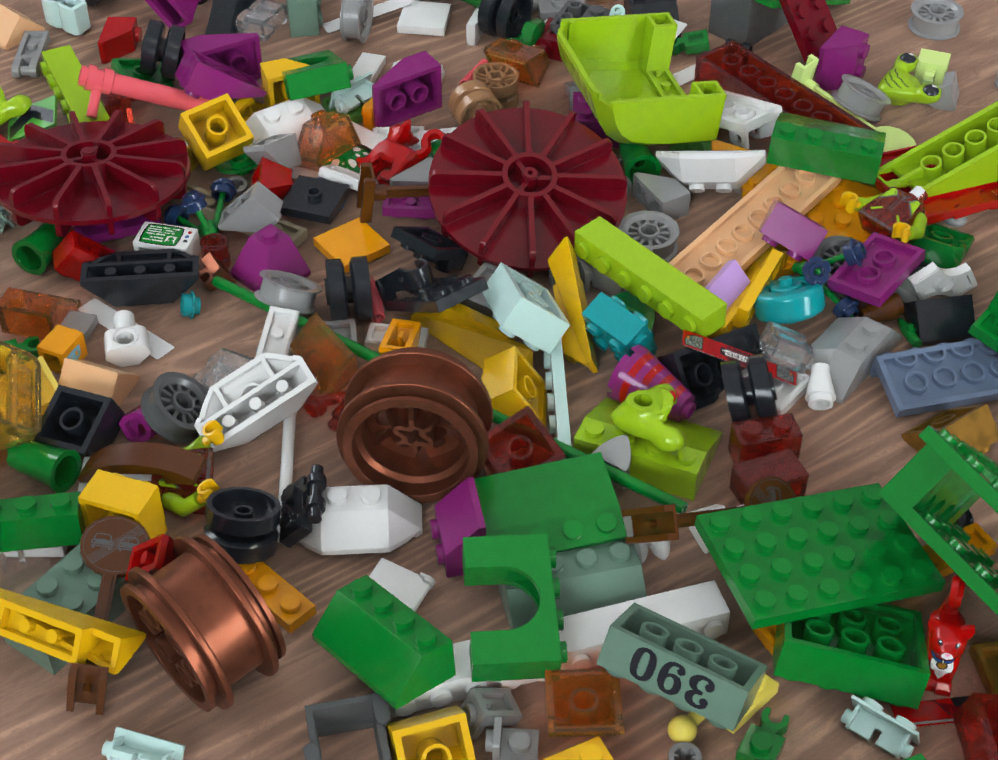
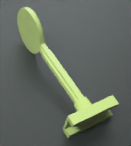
M814 55L808 56L805 66L800 62L795 64L783 101L790 108L804 100L807 95L809 97L813 96L853 126L886 133L884 152L917 145L907 132L891 126L874 127L862 117L841 106L830 94L821 89L819 84L812 80L819 59Z

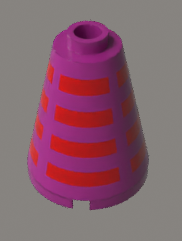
M641 344L632 347L631 350L635 353L631 357L625 354L615 367L607 387L612 389V392H607V396L614 401L622 403L626 400L628 394L632 392L648 390L658 384L666 383L671 385L677 394V402L672 406L668 419L675 422H680L683 419L688 420L696 409V404L694 403L695 396L646 347Z

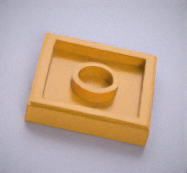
M360 217L313 237L314 246L328 259L340 258L342 260L345 273L349 272L351 257L366 256L369 263L391 252L390 244L367 223H360Z

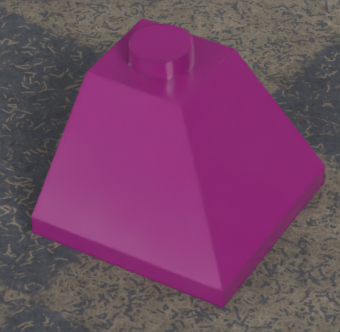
M272 224L249 236L230 271L236 280L253 292L261 288L263 278L260 276V271L262 270L285 271L305 278L311 275L309 267L290 236Z

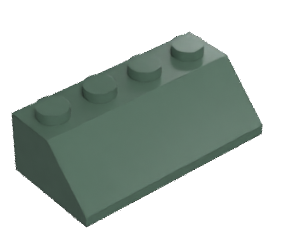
M626 540L556 553V568H552V577L559 578L560 599H555L556 609L563 610V617L647 596L640 559L634 544H626ZM498 584V591L510 629H515L528 623L537 613V608L532 598L517 587Z

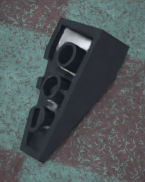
M213 0L205 35L238 34L243 29V23L248 19H254L256 11L259 8L264 9L268 5L269 0Z
M756 323L710 338L754 355L765 352ZM689 347L656 357L695 396V411L713 404L719 398L718 395L725 389L720 362L725 360Z

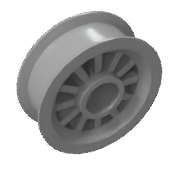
M342 0L340 34L344 41H348L349 38L359 39L361 43L366 42L372 27L373 0Z
M915 0L911 5L913 16L908 20V27L914 34L925 39L948 40L959 34L961 27L958 21L963 18L964 10L961 5L953 0Z
M843 74L841 86L838 90L832 92L833 98L841 106L864 119L874 122L881 121L880 113L885 105L892 103L891 99L873 84L859 77Z
M644 210L628 214L622 219L618 229L641 245L653 247V253L667 262L676 256L678 252L676 240L679 237L680 229L672 217L661 212Z
M270 269L260 271V276L263 278L261 288L254 293V296L259 301L269 306L297 310L299 314L316 313L317 308L314 306L316 295L323 290L319 284L305 277L285 271Z

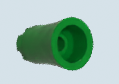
M619 143L625 176L631 180L632 185L633 175L637 172L660 176L661 164L652 154L648 145Z
M43 223L27 237L13 244V259L25 272L40 275L46 270L53 259L52 252L65 237H58L56 235L55 224Z
M24 438L18 441L14 440L7 450L6 462L8 466L16 469L21 474L45 484L57 493L68 491L76 483L80 475L81 457L75 450L57 448Z

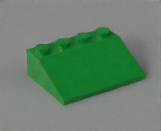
M781 112L773 129L766 163L875 185L886 133Z
M601 452L474 479L486 525V536L548 533L549 547H555L556 553L626 540L627 533L619 502Z
M881 603L778 624L773 651V675L788 681H800L817 685L826 690L834 689L851 693L860 698L866 696L889 702L898 707L905 706L918 709L931 675L921 612Z

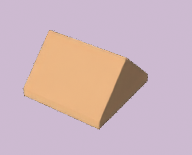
M0 3V47L7 51L19 45L25 31H45V27Z
M64 358L58 384L110 397L120 406L140 379L139 375L87 360Z

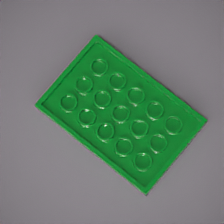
M879 483L696 515L694 523L752 630L940 592L943 590L946 581L904 519L878 494L882 489Z

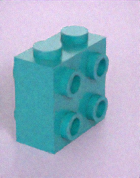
M601 291L581 313L587 323L585 326L586 330L594 336L592 339L594 344L603 351L609 349L615 353L614 357L618 362L625 354L631 357L635 353L631 348L638 344L646 347L655 356L658 348L653 339L655 335L647 326L648 320L637 311L634 313L628 311L623 301L615 295H612L610 298Z

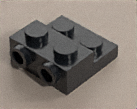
M394 226L391 234L392 238L401 242L400 246L414 252L413 256L417 259L422 258L435 264L434 268L438 271L450 273V270H463L468 252L439 232L429 227Z

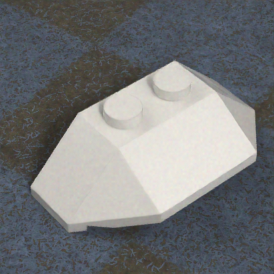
M307 98L293 101L288 100L254 112L246 121L254 136L253 143L273 135L296 133L300 155L324 146L334 123L321 104Z
M765 150L656 151V158L661 166L691 193H703L705 189H716V192L730 193L732 189L742 187L767 162Z
M261 353L209 388L194 427L200 436H204L202 433L203 426L210 420H216L223 427L224 442L220 445H213L211 443L210 449L212 451L209 452L247 444L298 411L318 382L302 356Z
M388 484L326 487L323 491L326 509L322 514V521L318 524H312V532L301 539L299 543L322 556L391 552L407 543L413 537L423 534L422 505Z

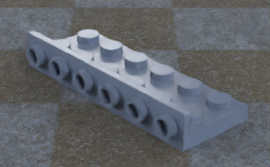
M968 338L961 342L949 344L944 342L925 348L914 347L907 351L895 353L884 352L875 356L870 368V376L879 377L896 418L998 400V353L975 338Z

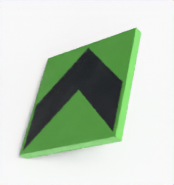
M56 95L31 104V109L27 114L9 119L8 141L12 142L25 138L24 126L30 122L44 129L57 127Z

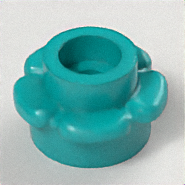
M190 291V294L182 293L180 299L181 316L190 317V320H192L195 314H200L201 299L200 297H195L194 291Z

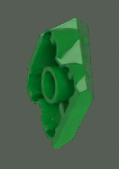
M934 223L926 226L923 238L909 240L908 244L925 249V259L923 262L929 264L934 262L938 267L949 269L961 264L975 239L973 235Z

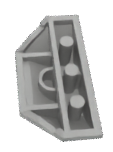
M868 317L837 318L807 348L806 356L810 373L811 366L814 363L828 364L836 394L835 402L842 405L869 376L875 356L884 352H891L901 341L902 335Z

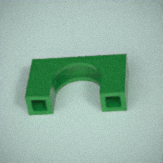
M330 50L288 58L310 66L282 72L287 97L291 101L351 88L350 80L354 79L351 65H347L346 61Z
M548 533L463 537L462 564L464 586L511 585L526 592L532 598L537 608L536 615L521 627L510 630L470 632L469 654L472 682L559 678L561 664L567 663L568 654L566 641H560L559 631L564 629L563 610L556 609L555 599H560V583L558 577H552V568H556L555 547H549Z

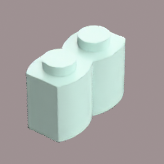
M41 0L45 20L49 25L63 28L64 31L72 35H81L91 28L85 0Z

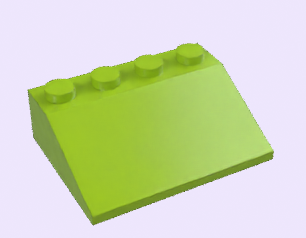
M605 398L585 416L574 436V448L586 454H592L604 442L617 436L627 435L631 448L630 475L664 492L694 501L723 437V432L684 420L675 422L668 419V422L665 424L682 431L686 443L680 450L674 452L662 451L651 441L626 433L612 422L610 416L614 409L621 404L620 402Z

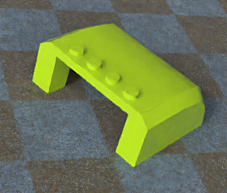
M669 12L561 19L560 28L557 32L561 60L605 134L618 143L672 145L706 142L717 139L727 94L717 80L692 82L689 95H686L669 70L678 26Z

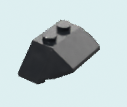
M176 249L114 252L99 257L93 262L87 261L82 263L80 286L115 307L174 303L181 297L182 293H185L199 280L200 258L199 256H191L186 252Z

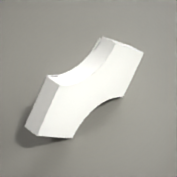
M932 262L908 277L915 294L920 300H925L935 295L960 296L978 285L971 268L966 262L949 269L939 268Z

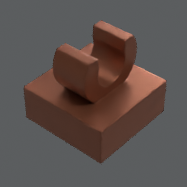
M209 252L201 259L206 268L200 271L199 278L204 282V287L210 292L216 289L212 285V280L217 275L236 283L226 265Z

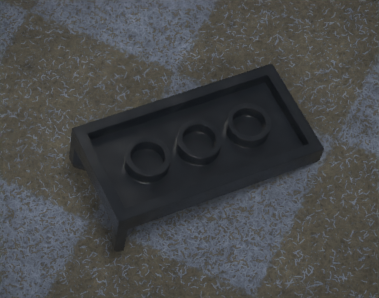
M422 258L414 261L417 269L405 270L398 268L375 281L385 310L398 312L440 313L489 289L485 277H472V274L458 278L457 274L446 278H434L428 261Z

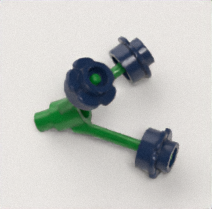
M219 178L213 181L210 186L212 190L211 196L218 201L214 220H206L202 209L207 206V202L204 199L206 195L198 193L197 190H192L182 196L183 201L181 204H174L165 210L164 223L198 229L199 236L204 239V242L209 244L212 251L220 249L222 247L218 239L220 237L218 232L220 229L217 226L222 214L224 202L232 201L233 196L237 194L235 185L227 178ZM196 213L201 224L196 226L188 221L189 214Z
M853 238L848 243L843 244L842 254L824 260L820 256H814L802 263L795 262L792 266L793 273L804 276L808 284H823L824 294L836 304L832 310L836 319L856 317L859 314L857 309L859 305L858 300L853 301L849 296L840 300L824 284L829 279V273L831 272L830 264L846 260L849 266L863 265V259L867 258L866 248L863 242H857Z

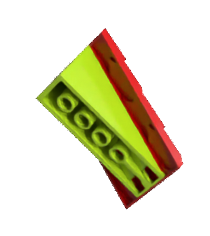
M998 101L920 145L883 152L875 182L876 188L882 193H886L891 188L899 190L898 195L900 199L898 196H893V198L897 201V206L902 207L907 214L910 213L909 203L903 201H919L920 205L915 211L926 215V226L950 218L956 220L987 209H998V195L992 192L998 189ZM916 186H920L925 190L918 198L914 194L909 193Z

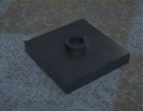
M299 175L282 200L283 204L280 213L284 216L330 225L349 195L350 186L348 184Z

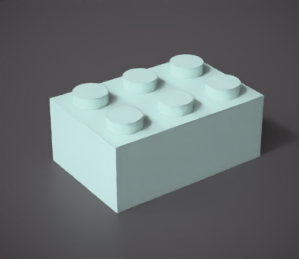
M501 262L487 282L489 289L482 292L487 301L486 305L493 312L492 317L498 321L499 329L505 335L514 338L516 335L523 339L524 344L534 351L541 349L550 354L569 328L570 323L547 288Z

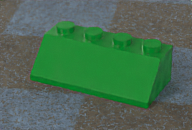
M60 492L48 495L0 499V552L79 545L86 529L78 501V496L81 492Z
M368 575L355 579L336 591L312 633L314 641L396 710L456 675L452 640Z

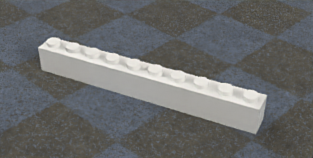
M715 580L564 616V629L559 631L560 641H566L568 660L567 663L561 664L560 675L572 672L580 673L588 668L599 666L596 663L610 625L634 602L710 639L727 634L730 610ZM470 640L453 644L455 676L397 710L389 703L388 706L391 718L397 716L405 717L417 711L433 707L441 708L450 703L465 700L472 688H509L512 690L520 685L536 681H548L552 678L472 682L469 654Z

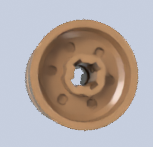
M488 62L474 70L473 80L485 82L497 97L503 109L516 108L518 105L519 73L515 67L503 62Z
M470 80L460 84L452 92L448 102L449 111L459 126L474 118L476 110L484 108L486 112L503 109L490 87L480 80Z

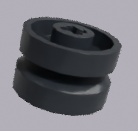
M481 0L478 10L479 30L493 37L498 36L500 39L519 37L524 24L532 18L533 0Z
M150 19L141 48L140 73L153 76L157 72L160 62H162V78L176 81L175 73L181 62L179 51L182 40H185L186 27L173 24L169 28L167 38L165 39L166 28L164 22Z
M351 257L349 261L350 276H345L344 264L340 258L325 260L327 278L324 279L327 306L330 305L331 321L348 319V304L353 303L354 315L358 321L372 320L373 307L367 257Z
M764 353L748 356L746 361L747 377H744L741 364L737 359L720 362L728 407L735 429L751 426L753 418L750 406L755 405L758 419L762 423L779 420L775 403L777 395L772 372L768 371Z
M250 487L219 489L210 494L206 500L205 518L207 524L204 527V535L218 543L237 564H253L265 561L274 556L278 547L279 533L277 526L280 523L281 516L280 501L268 492Z

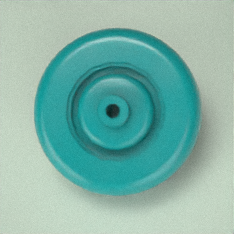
M782 276L779 279L773 280L758 295L754 304L755 315L758 320L768 324H794L812 318L821 313L826 306L823 284L810 285L805 281L804 276Z

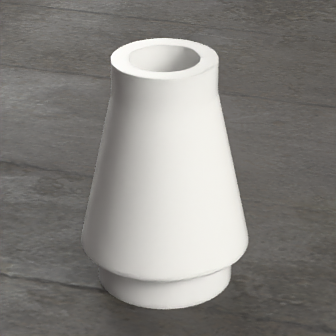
M814 363L811 366L805 400L808 402L809 408L813 410H828L833 407V402L836 400L830 375V366L826 363Z

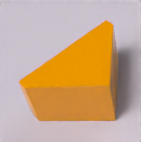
M392 318L379 345V353L383 354L400 348L418 347L422 322Z

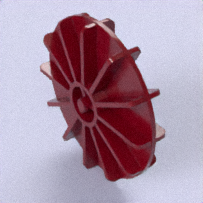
M523 100L522 108H507L486 112L484 108L476 110L474 118L466 121L453 132L446 133L431 162L428 192L432 210L441 225V233L446 237H450L465 251L477 257L478 265L482 266L484 262L499 266L502 262L514 270L526 271V277L533 278L535 271L550 270L548 258L564 237L568 236L574 248L575 231L597 217L601 216L617 228L620 226L627 202V177L624 175L618 158L612 151L613 143L609 138L602 139L594 131L576 121L577 113L570 111L567 116L552 111L530 108L529 100Z
M115 110L108 121L79 123L75 111H69L70 124L44 129L30 122L24 126L25 138L14 144L0 143V205L12 212L13 221L19 226H25L33 221L55 224L58 237H65L72 226L105 224L108 234L115 235L114 222L140 215L151 221H157L161 218L160 206L166 204L171 199H182V196L187 193V182L191 173V164L186 143L180 137L173 138L166 134L164 123L158 119L143 125L124 122L123 111Z

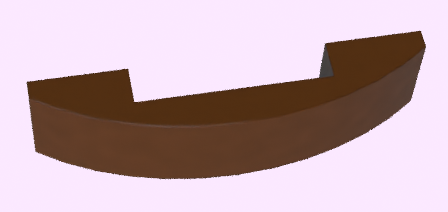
M152 442L120 443L105 447L92 454L78 476V480L80 483H88L96 471L100 469L119 474L162 475L165 484L195 485L207 460L204 456L195 452L166 444Z

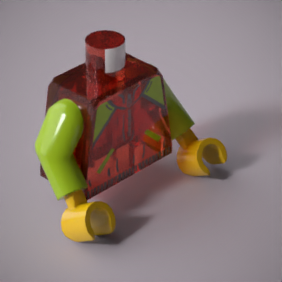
M916 186L908 194L897 187H891L884 193L869 198L859 197L850 191L842 193L839 205L846 206L848 213L857 211L862 230L869 234L876 232L908 244L912 240L923 238L925 234L927 217L923 202L928 198V194L920 186Z
M210 420L203 426L202 433L204 436H199L188 446L183 447V449L204 456L207 460L195 485L165 484L162 475L138 474V480L158 485L163 509L169 510L181 517L191 513L205 515L207 498L210 494L220 489L213 480L214 457L211 443L213 445L222 444L224 442V434L222 433L223 427L216 420Z

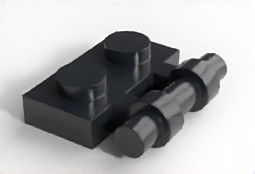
M312 465L310 474L307 477L302 476L293 484H289L282 492L279 543L289 548L312 532V524H318L322 521V514L326 509L323 491L326 489L327 478L324 475L322 465Z

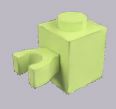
M921 48L918 58L919 62L911 72H915L914 76L922 85L934 84L940 86L943 83L945 72L948 71L951 54Z

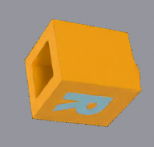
M59 324L37 345L39 357L42 355L50 370L61 374L64 358L83 360L88 355L83 332Z

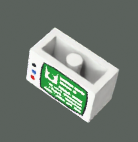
M145 221L132 242L134 251L176 249L186 252L191 256H198L201 252L198 229Z

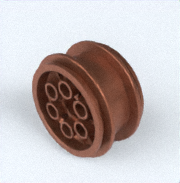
M422 347L391 350L366 362L354 373L349 381L344 398V410L340 415L337 425V446L345 464L363 485L388 484L418 503L439 501L466 478L474 477L475 479L482 471L488 455V434L493 419L492 401L482 381L468 366L457 358L438 350Z
M198 534L193 538L180 535L173 542L176 559L153 575L140 567H134L129 570V584L127 583L120 588L121 598L136 629L147 634L144 642L183 693L206 712H210L215 706L228 710L234 705V695L231 686L254 669L265 676L275 675L279 671V659L286 654V644L282 632L266 602L235 560L218 543L204 534Z

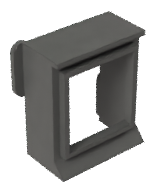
M376 692L369 695L304 706L310 743H307L303 748L305 760H322L319 737L368 728L374 729L379 760H391L385 725L391 721L388 702Z

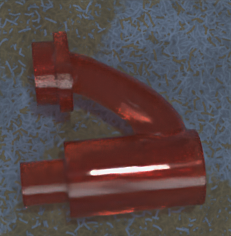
M346 391L334 392L321 397L310 395L304 404V409L311 417L317 418L326 413V407L339 404L332 411V419L327 423L328 427L336 432L340 415L344 410Z

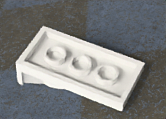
M724 90L727 96L719 127L729 131V139L733 144L749 149L748 135L755 139L772 136L776 120L782 112L781 105Z

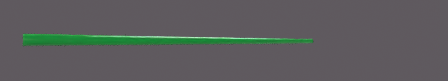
M218 275L213 278L212 285L263 311H269L270 306L259 301L253 292ZM300 315L297 327L366 361L381 355ZM493 409V423L566 459L588 455ZM605 463L611 481L660 505L675 504L676 512L679 514L687 511L689 505L687 502Z

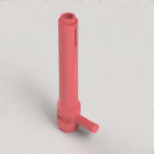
M92 64L88 66L82 65L78 78V85L83 86L84 90L91 91L86 116L93 119L97 118L101 94L109 95L112 93L182 111H187L210 101L201 96L199 99H195L187 95L185 90L117 74L112 69H97V66Z

